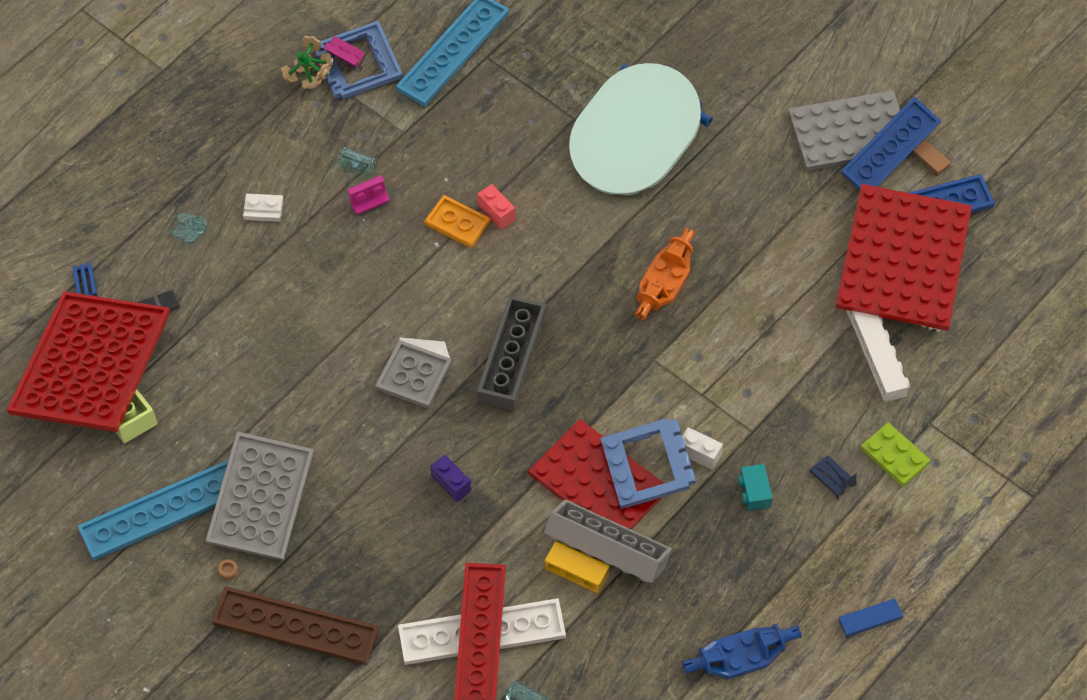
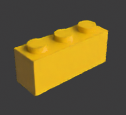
M555 541L545 559L546 570L599 594L609 576L610 566L605 564L603 560H596L583 551H576L566 543Z

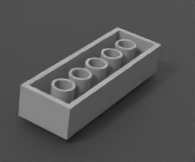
M566 499L550 513L544 533L549 535L550 538L560 540L571 548L584 551L588 556L599 558L607 565H614L623 572L633 574L639 577L640 580L653 583L665 570L672 548Z

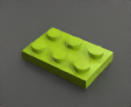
M889 422L864 442L860 448L902 487L909 483L931 462L923 452Z

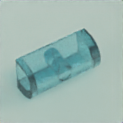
M341 147L338 152L339 165L370 176L373 175L377 167V158L346 147Z
M518 680L513 681L506 694L507 700H552Z

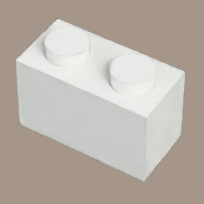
M688 427L682 436L686 447L684 452L688 453L689 459L713 470L722 455L723 444Z

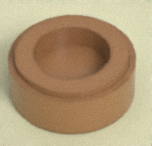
M231 559L221 561L218 565L219 576L224 580L234 579L238 575L237 563Z

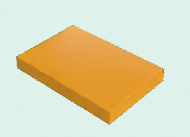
M443 195L425 219L424 225L472 249L491 223V218Z

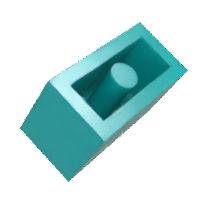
M765 464L741 467L740 475L737 476L738 485L743 487V492L741 493L742 502L747 505L748 511L771 508L773 498Z

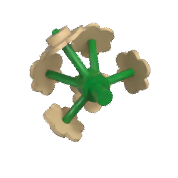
M304 36L302 45L307 48L306 52L298 51L296 53L297 59L294 61L295 66L290 69V67L285 65L281 68L284 79L292 83L298 81L295 71L299 73L305 72L307 79L302 81V88L313 89L321 83L322 79H326L329 75L333 58L330 53H323L321 59L311 58L309 53L314 50L319 51L322 43L314 36ZM314 62L319 63L321 69L317 67ZM311 68L318 71L316 77L310 75Z

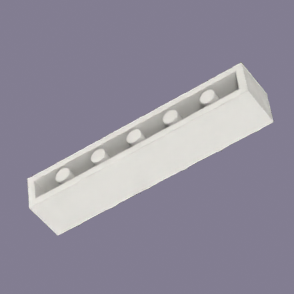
M847 311L884 402L906 397L910 388L909 380L907 377H904L902 364L896 359V350L894 346L890 345L889 333L882 326V317L856 311Z

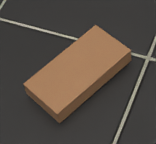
M927 140L921 142L912 151V154L937 176L951 166V161Z

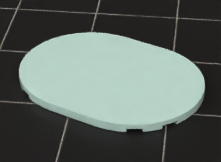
M653 63L633 65L610 77L579 115L571 131L570 155L580 177L594 189L610 195H633L658 184L673 168L698 132L701 106L693 85L675 69Z

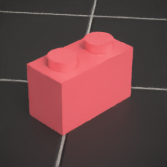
M493 184L478 193V206L501 230L516 220L515 207Z

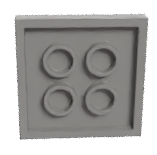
M399 340L375 385L376 390L429 409L452 364V359Z

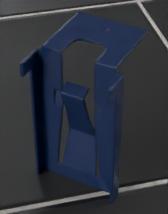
M828 455L810 468V472L829 488L838 500L839 495L845 493L847 486L853 487L857 484V473L850 476ZM818 469H820L821 471H823V472H825L826 474H828L834 481H832L830 478H828L826 475H824V474H823L822 472H820Z

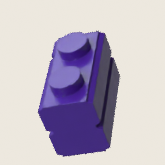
M443 455L430 466L431 476L456 502L472 491L471 480L446 455Z

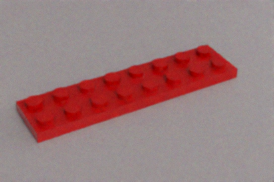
M465 563L454 700H496L506 565Z

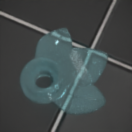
M189 212L176 214L180 224L171 231V234L176 238H184L185 244L192 243L199 238L201 233L206 231L207 221L201 216H194Z

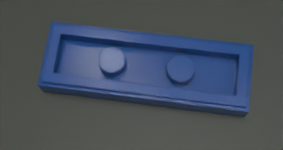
M894 598L840 616L838 620L845 636L849 637L903 618V614Z

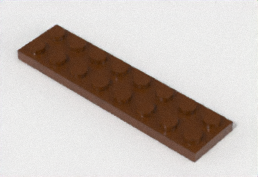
M227 586L224 587L212 619V625L363 665H368L380 630L377 625Z

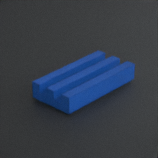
M91 262L85 266L84 264H80V267L72 266L77 293L81 294L78 272H81L85 295L97 296ZM87 270H89L92 293L88 291L85 274Z

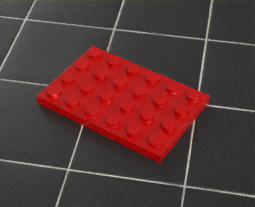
M579 419L528 470V474L562 501L566 499L632 530L663 497L621 509L601 441L603 436ZM626 454L637 492L664 484Z

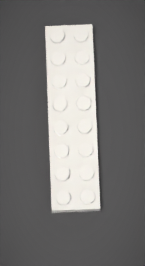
M559 598L503 607L500 649L566 638ZM461 614L398 625L404 665L458 656Z

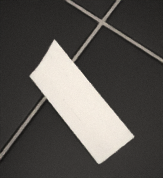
M401 337L399 339L450 358L444 341Z

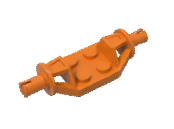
M685 228L680 237H672L669 244L654 258L639 285V293L636 298L640 306L634 314L637 319L642 316L641 320L644 321L650 310L657 311L660 307L674 302L690 274V255L693 253L690 241L695 235L694 230L690 229L688 233L689 228Z

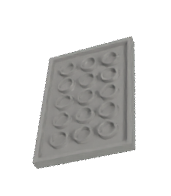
M893 90L789 108L788 115L806 171L848 164L899 113L900 108Z
M237 431L206 537V543L284 561L314 449Z

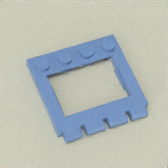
M379 21L336 35V37L347 43L366 37L382 73L348 85L336 57L331 55L333 64L326 79L329 86H331L330 88L335 98L342 97V99H346L403 78V73ZM333 37L322 40L320 50H314L318 59H321L323 53H327L324 47L327 42H331Z
M669 418L601 438L621 509L690 489L689 485L696 483L693 469H689L691 468L688 453L684 452L686 447L682 435H679L681 431L677 420L669 421ZM661 433L675 481L637 492L623 444L640 441Z

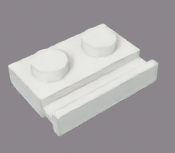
M246 194L243 219L281 222L283 195Z

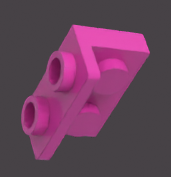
M336 36L332 38L330 43L327 42L324 47L327 53L355 68H358L365 55L362 50Z
M382 175L348 189L349 202L357 215L390 201L385 191V181Z

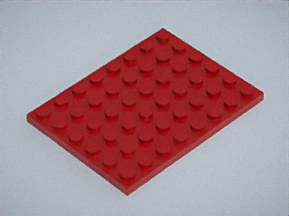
M861 184L835 308L949 331L972 205Z
M63 291L7 408L8 414L118 432L171 313L169 307Z

